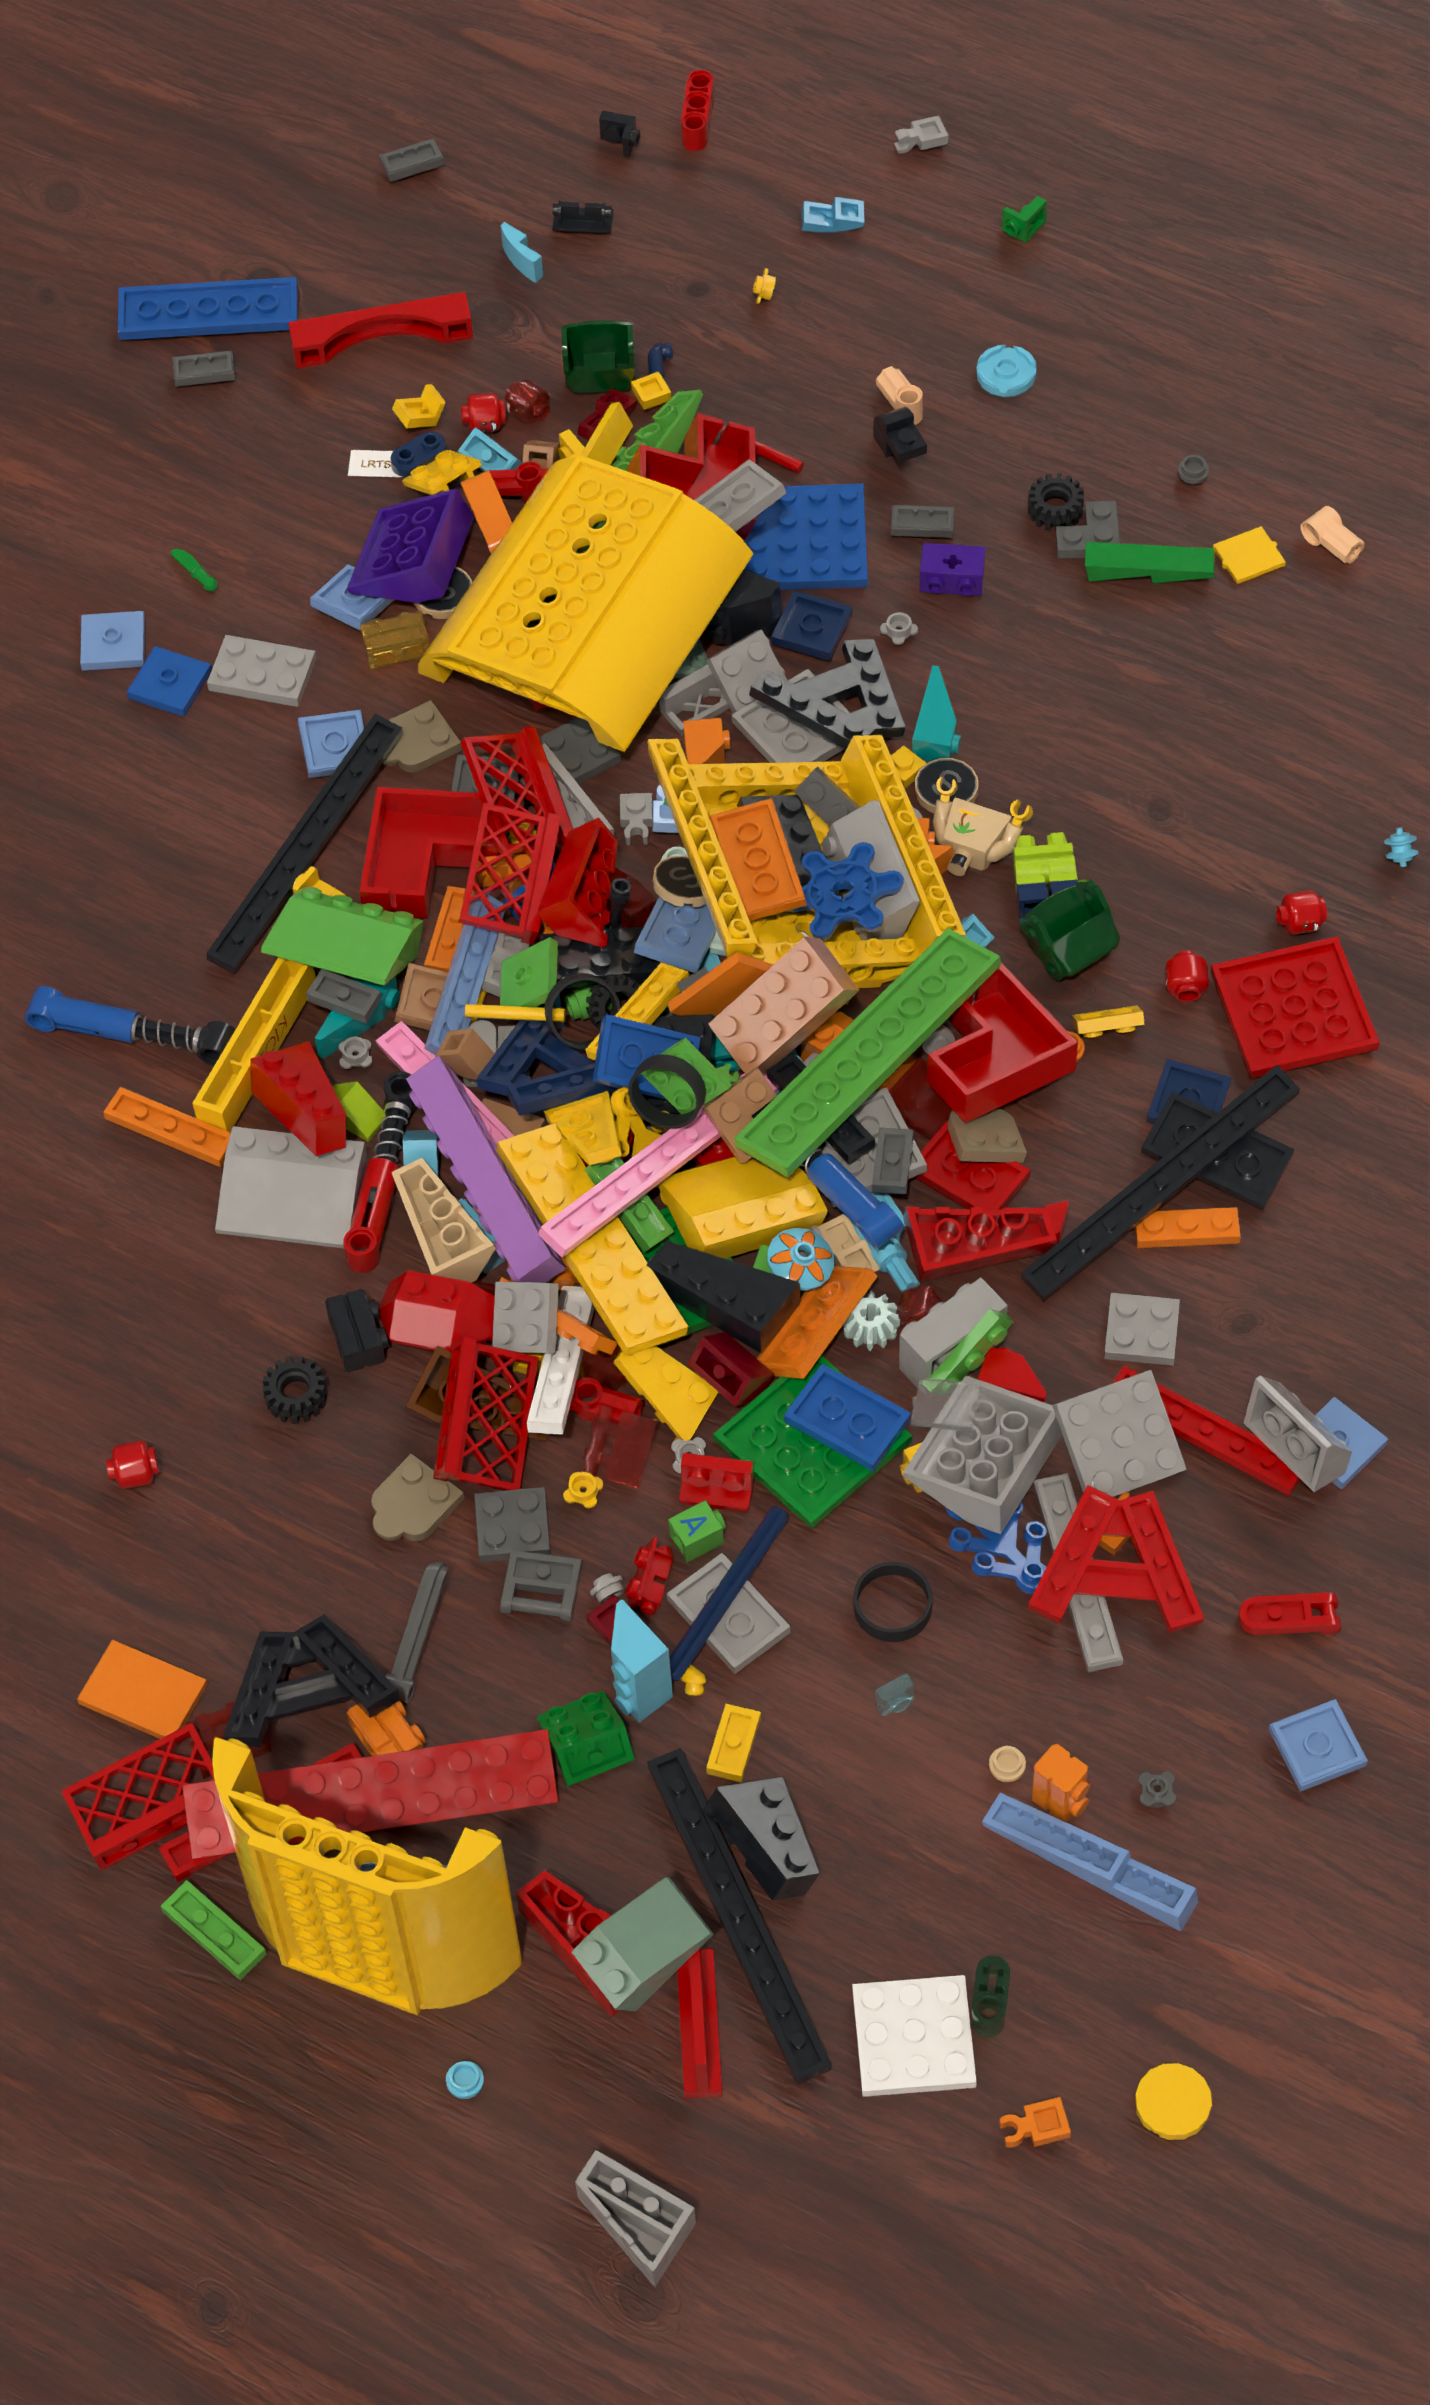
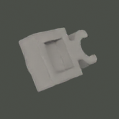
M652 793L620 794L621 827H626L624 830L626 845H631V837L634 835H641L643 837V845L649 843L648 827L652 826Z

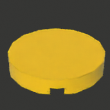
M1179 2063L1162 2064L1149 2070L1140 2080L1135 2095L1136 2113L1142 2125L1149 2131L1152 2130L1154 2133L1159 2134V2137L1167 2140H1184L1197 2134L1206 2123L1212 2108L1211 2090L1204 2077L1193 2068Z

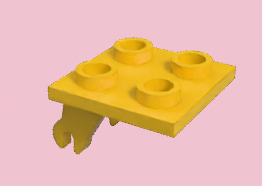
M446 450L437 454L435 460L428 465H422L413 469L410 473L411 475L403 479L402 482L406 487L433 495L448 491L447 483L459 476L462 481L474 477L472 471L482 466L478 459Z

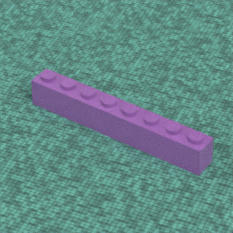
M438 1055L406 1078L412 1089L409 1096L419 1109L423 1108L426 1115L422 1119L433 1134L437 1133L440 1140L436 1144L442 1154L447 1159L451 1158L454 1165L450 1169L456 1179L461 1184L464 1183L468 1190L464 1194L469 1203L475 1209L478 1208L482 1215L478 1217L479 1222L487 1233H492L496 1241L493 1242L496 1247L495 1250L503 1260L507 1259L510 1266L507 1268V1272L514 1282L546 1283L565 1270L566 1267L558 1253L538 1235L542 1226L539 1219L497 1153L496 1143L454 1069Z

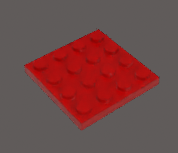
M1338 936L1211 965L1210 973L1250 1079L1264 1076L1276 1065L1283 1071L1379 1049V1039Z

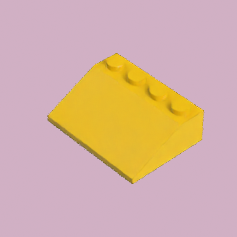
M733 1157L675 1173L658 1184L687 1247L724 1259L757 1250L761 1244L770 1246L772 1239L781 1231L791 1228L810 1230V1226H820L828 1212L816 1186L808 1179L800 1167L789 1177H786L754 1157L745 1163H739Z

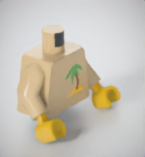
M943 777L937 780L936 787L941 796L940 800H936L933 827L938 844L953 846V856L947 866L952 874L963 876L968 867L981 871L986 870L991 862H997L1014 851L1018 837L1023 830L1022 822L1029 820L1033 815L1031 806L1028 805L1024 814L1018 815L1021 801L1016 800L1011 804L1010 812L1012 816L958 798H954L953 802L949 801L950 796L957 790L956 781L953 779L950 790L943 791L941 788Z

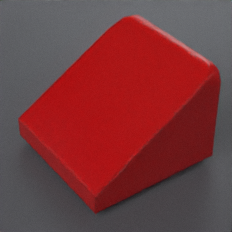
M1069 1201L1045 1205V1208L1049 1210L1057 1238L1056 1244L1062 1240L1068 1220Z

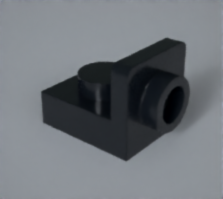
M602 110L599 118L601 140L622 143L623 156L630 157L633 147H638L640 141V130L636 127V117Z

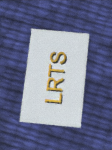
M351 450L348 476L401 477L396 475L391 468L390 458L393 451Z

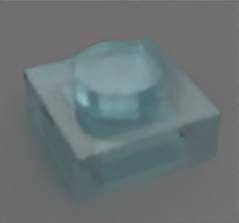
M907 1673L875 1690V1706L883 1717L891 1712L899 1713L905 1710L914 1700V1683Z

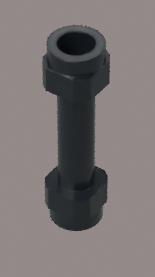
M617 878L610 885V922L604 925V929L622 928L621 914L624 904L629 902L631 890L630 882L624 878Z

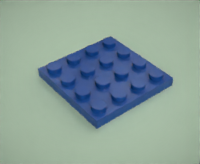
M864 484L784 486L787 493L757 515L755 525L746 540H743L754 554L744 570L779 582L780 590L868 587Z

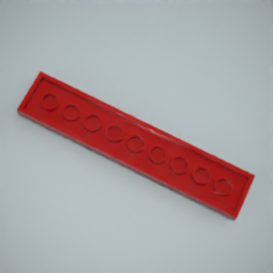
M548 1729L258 1773L266 1803L277 1807L281 1804L288 1805L296 1809L301 1816L312 1820L317 1817L326 1819L333 1823L337 1829L348 1833L352 1830L364 1833L558 1802ZM215 1780L182 1785L192 1859L234 1853L235 1848ZM301 1836L293 1837L288 1841V1844L303 1842L305 1838Z

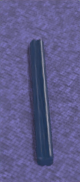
M777 1506L771 1507L669 1657L671 1680H680L787 1522L786 1511Z

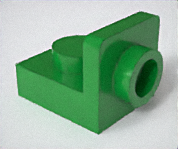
M1036 196L1028 205L1023 206L1020 213L1009 207H1005L1002 210V230L1009 236L1025 243L1047 222V200Z

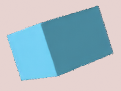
M430 1130L406 1131L403 1138L404 1166L423 1158L439 1178L440 1149L436 1142L440 1139L437 1133L433 1134Z

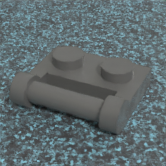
M511 1550L500 1612L512 1614L513 1611L556 1616L560 1617L561 1621L572 1622L582 1570V1559ZM517 1589L563 1595L562 1603L515 1597Z

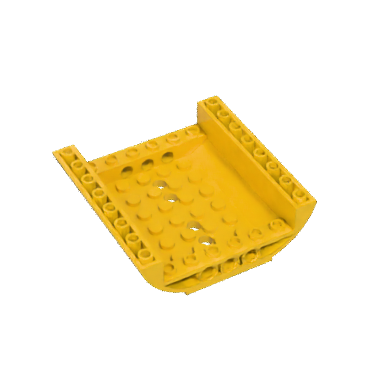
M579 454L576 458L558 460L550 466L418 663V673L445 683L451 672L455 670L574 715L589 722L599 743L625 752L754 554L731 527L707 508L684 495L682 490ZM606 521L603 527L599 529L592 528L595 523ZM590 546L586 552L576 553L578 548ZM554 594L557 595L554 601L549 603L543 602L546 597ZM541 620L537 626L527 627L530 621Z
M882 735L853 736L841 761L688 764L679 739H648L649 757L727 958L738 952L774 965L805 937L797 931H803L810 938H815L811 934L809 927L816 914L810 910L799 912L788 910L749 921L709 816L738 808L737 804L740 797L796 795L794 791L816 767H819L860 807L870 801L878 800L920 900L903 936L898 939L871 938L869 940H861L858 932L854 929L853 921L841 923L836 927L832 936L828 940L823 941L858 988L881 987L882 983L897 979L947 928L964 937L966 936ZM802 800L822 849L823 839L826 837L830 826ZM839 890L840 896H841L842 899H843V894H842L841 890Z
M215 1737L212 1763L217 1791L254 1915L263 1934L278 1951L282 1965L418 2015L421 2009L447 2008L467 2003L483 1996L506 1981L521 1966L522 1958L502 1842L495 1834L484 1829L474 1831L465 1828L447 1868H444L439 1861L433 1858L422 1857V1859L408 1855L403 1848L395 1844H386L384 1846L373 1842L369 1836L362 1832L352 1830L348 1833L337 1829L333 1823L326 1819L317 1817L312 1820L301 1816L296 1809L288 1805L281 1804L277 1807L266 1803L249 1747L236 1739L225 1741ZM301 1836L305 1838L298 1845L288 1844V1841L293 1837ZM336 1849L341 1851L334 1858L323 1857L329 1850ZM372 1862L377 1864L371 1871L364 1872L359 1870L360 1866L365 1863Z

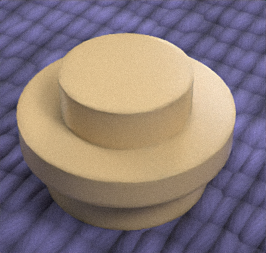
M1000 1747L990 1756V1772L1000 1781H1016L1025 1772V1757L1015 1747Z

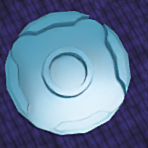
M997 345L987 349L979 357L976 367L977 381L984 390L993 395L1001 397L1017 396L1033 386L1036 379V361L1031 353L1022 347L1006 348V345Z

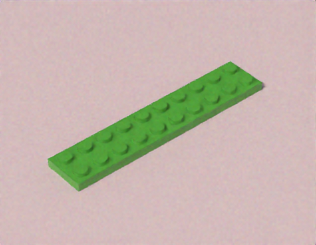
M947 928L734 1138L735 1146L784 1176L789 1177L1001 966L1000 956Z

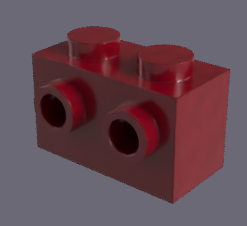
M727 1332L702 1337L687 1363L689 1367L735 1407L749 1404L766 1390L774 1376L771 1370Z

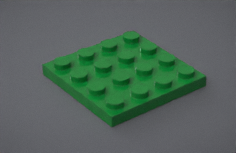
M822 1355L804 1379L778 1378L713 1434L714 1442L733 1459L753 1461L754 1478L810 1529H813L912 1443V1435L904 1429L874 1472L785 1423L784 1414L821 1364L842 1374Z

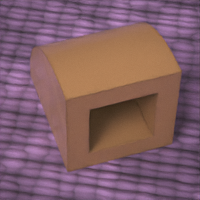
M529 440L524 444L522 463L536 462L540 464L542 469H549L559 459L558 449L560 448V443Z
M471 1028L448 1031L435 1057L439 1055L454 1069L457 1075L477 1080L478 1075L493 1057L494 1052Z

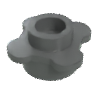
M1165 1771L1159 1775H1152L1149 1772H1144L1139 1776L1138 1782L1142 1786V1794L1140 1795L1142 1805L1161 1808L1175 1803L1176 1795L1172 1789L1175 1777L1172 1773ZM1158 1786L1161 1790L1156 1792L1154 1787Z

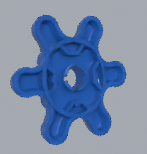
M862 842L854 845L848 857L838 862L829 861L823 853L818 851H812L803 856L802 866L811 875L808 884L802 887L807 905L789 911L810 910L815 912L816 916L809 927L811 934L815 938H820L822 941L828 940L837 926L850 921L859 923L868 932H875L881 928L884 916L881 910L875 907L874 903L882 896L900 892L904 878L900 872L895 870L877 873L869 868L875 855L874 847L871 844ZM842 889L851 890L850 893L845 895V899L835 894Z

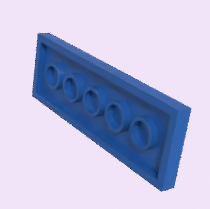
M297 277L119 287V340L289 330L288 322L298 320Z

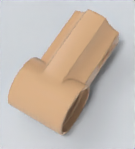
M892 366L883 369L882 373L876 378V386L895 410L901 407H908L914 414V424L917 425L923 419V393L921 389L911 385L899 369H894Z
M1330 506L1323 507L1301 523L1302 535L1311 545L1318 546L1322 544L1344 563L1348 562L1350 564L1355 561L1364 549V542L1342 525L1339 514Z

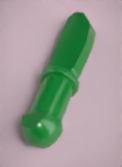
M171 550L172 557L191 574L192 578L197 579L205 590L213 592L217 589L218 583L216 579L211 577L192 555L185 550Z

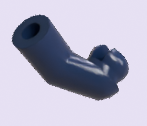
M658 342L651 348L648 353L649 375L659 372L662 378H664L663 359L670 360L673 358L671 343L661 344V342Z

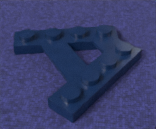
M541 1004L537 1007L545 1008V1004ZM519 1020L477 1077L478 1089L508 1096L519 1116L565 1105L606 1091L613 1092L620 1089L592 1082L595 1063L553 1037V1033L546 1021ZM553 1021L556 1030L562 1022ZM536 1058L558 1071V1073L535 1079L524 1075Z

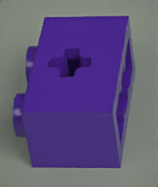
M923 543L920 567V592L982 596L985 547Z

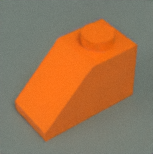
M721 718L683 721L685 752L688 764H724V750L730 749L729 730L722 729Z

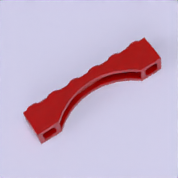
M465 292L288 322L297 369L327 364L337 354L350 346L380 336L415 335L430 338L444 344L474 339L471 314Z

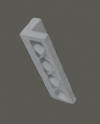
M708 664L668 686L659 699L660 712L681 736L684 735L683 723L676 716L679 712L683 710L695 712L694 717L689 720L714 718L729 709ZM708 696L721 697L720 702L715 705L702 704V700Z
M544 743L542 747L572 828L575 829L596 818H600L614 835V828L546 743ZM520 774V780L525 786L526 784L523 779V776Z

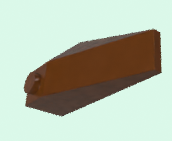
M438 1345L428 1360L405 1408L436 1424H441L451 1352ZM479 1367L484 1376L490 1373ZM495 1375L487 1380L498 1397L511 1389L507 1381ZM476 1376L474 1378V1384L478 1382ZM481 1384L473 1389L472 1399L479 1410L492 1402ZM514 1392L501 1400L512 1417L521 1412L522 1403ZM496 1405L482 1413L493 1430L507 1422ZM471 1410L469 1413V1418L474 1415ZM477 1418L468 1423L467 1429L485 1432ZM518 1418V1419L516 1420V1423L518 1424V1426H519L520 1418ZM510 1426L497 1433L517 1437ZM528 1432L527 1439L546 1441L549 1434Z

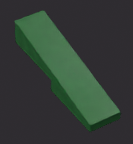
M1086 542L1085 568L1089 582L1151 576L1152 583L1215 578L1214 548Z

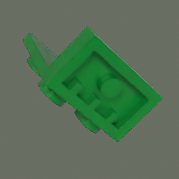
M604 1691L585 1694L576 1701L563 1706L552 1707L547 1712L537 1716L541 1729H548L549 1742L555 1751L559 1768L567 1787L635 1760L625 1725Z

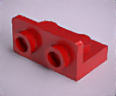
M683 1453L681 1460L682 1484L679 1495L680 1504L695 1506L706 1500L710 1508L740 1512L749 1511L754 1484L753 1461Z

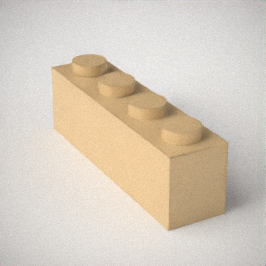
M423 1158L391 1172L431 1274L470 1283L476 1281L496 1249L494 1244L481 1231L479 1226L467 1214Z

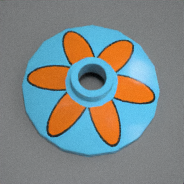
M791 1228L781 1231L772 1239L767 1250V1264L772 1274L800 1282V1290L808 1291L819 1288L829 1279L834 1269V1254L829 1244L819 1234L809 1229ZM798 1251L805 1252L808 1257L801 1256Z

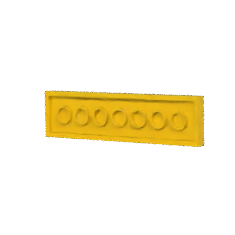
M555 1123L497 1143V1153L543 1225L596 1186L585 1172L586 1166L577 1152L564 1140ZM618 1216L563 1257L625 1356L686 1335L688 1325L652 1269L646 1266L647 1261Z

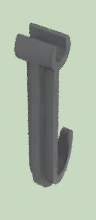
M441 1561L429 1564L422 1576L392 1672L385 1675L398 1690L400 1702L410 1704L415 1693L416 1681L413 1678L449 1570L446 1563Z

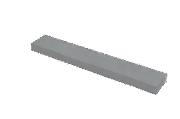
M1068 1473L1034 1480L1033 1482L1053 1553L1077 1507ZM1074 1594L1068 1607L1087 1672L1123 1665L1122 1653L1105 1597Z

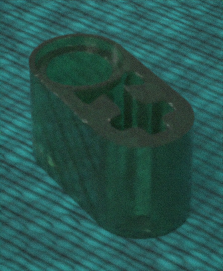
M998 1956L983 1958L976 1968L971 2023L973 2029L984 2037H994L1001 2033L1006 2021L1010 1968L1008 1963ZM993 1975L997 1976L995 1992L988 1991V1980ZM985 2009H991L997 2012L998 2016L993 2019H985L979 2013Z

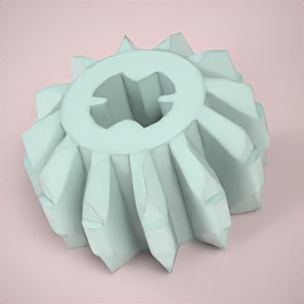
M871 1290L867 1298L862 1297L844 1322V1335L846 1339H853V1344L856 1348L864 1343L867 1344L869 1351L872 1350L873 1344H878L884 1349L887 1345V1340H895L897 1329L900 1326V1317L897 1314V1306L895 1303H888L886 1294L875 1298Z

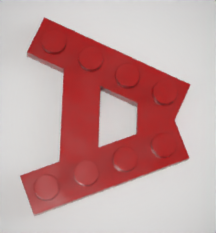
M1087 1485L1028 1603L1027 1609L1060 1624L1074 1594L1156 1601L1169 1633L1202 1624L1205 1618L1154 1492L1149 1491L1118 1500ZM1103 1535L1131 1537L1141 1564L1094 1560L1092 1557Z

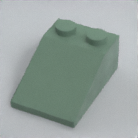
M665 1877L599 1924L572 1951V1954L616 2010L636 2012L714 1933L669 1877Z

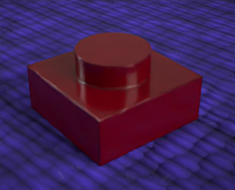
M612 1595L586 1616L587 1623L610 1646H612L616 1603L620 1601L615 1595Z

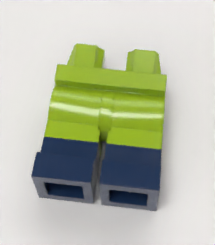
M1063 832L1048 835L1047 845L1035 846L1034 837L1031 835L1018 837L1013 853V871L1018 919H1020L1032 910V908L1025 907L1024 904L1040 903L1048 898V895L1050 897L1063 889L1076 886L1078 878L1072 843H1067Z

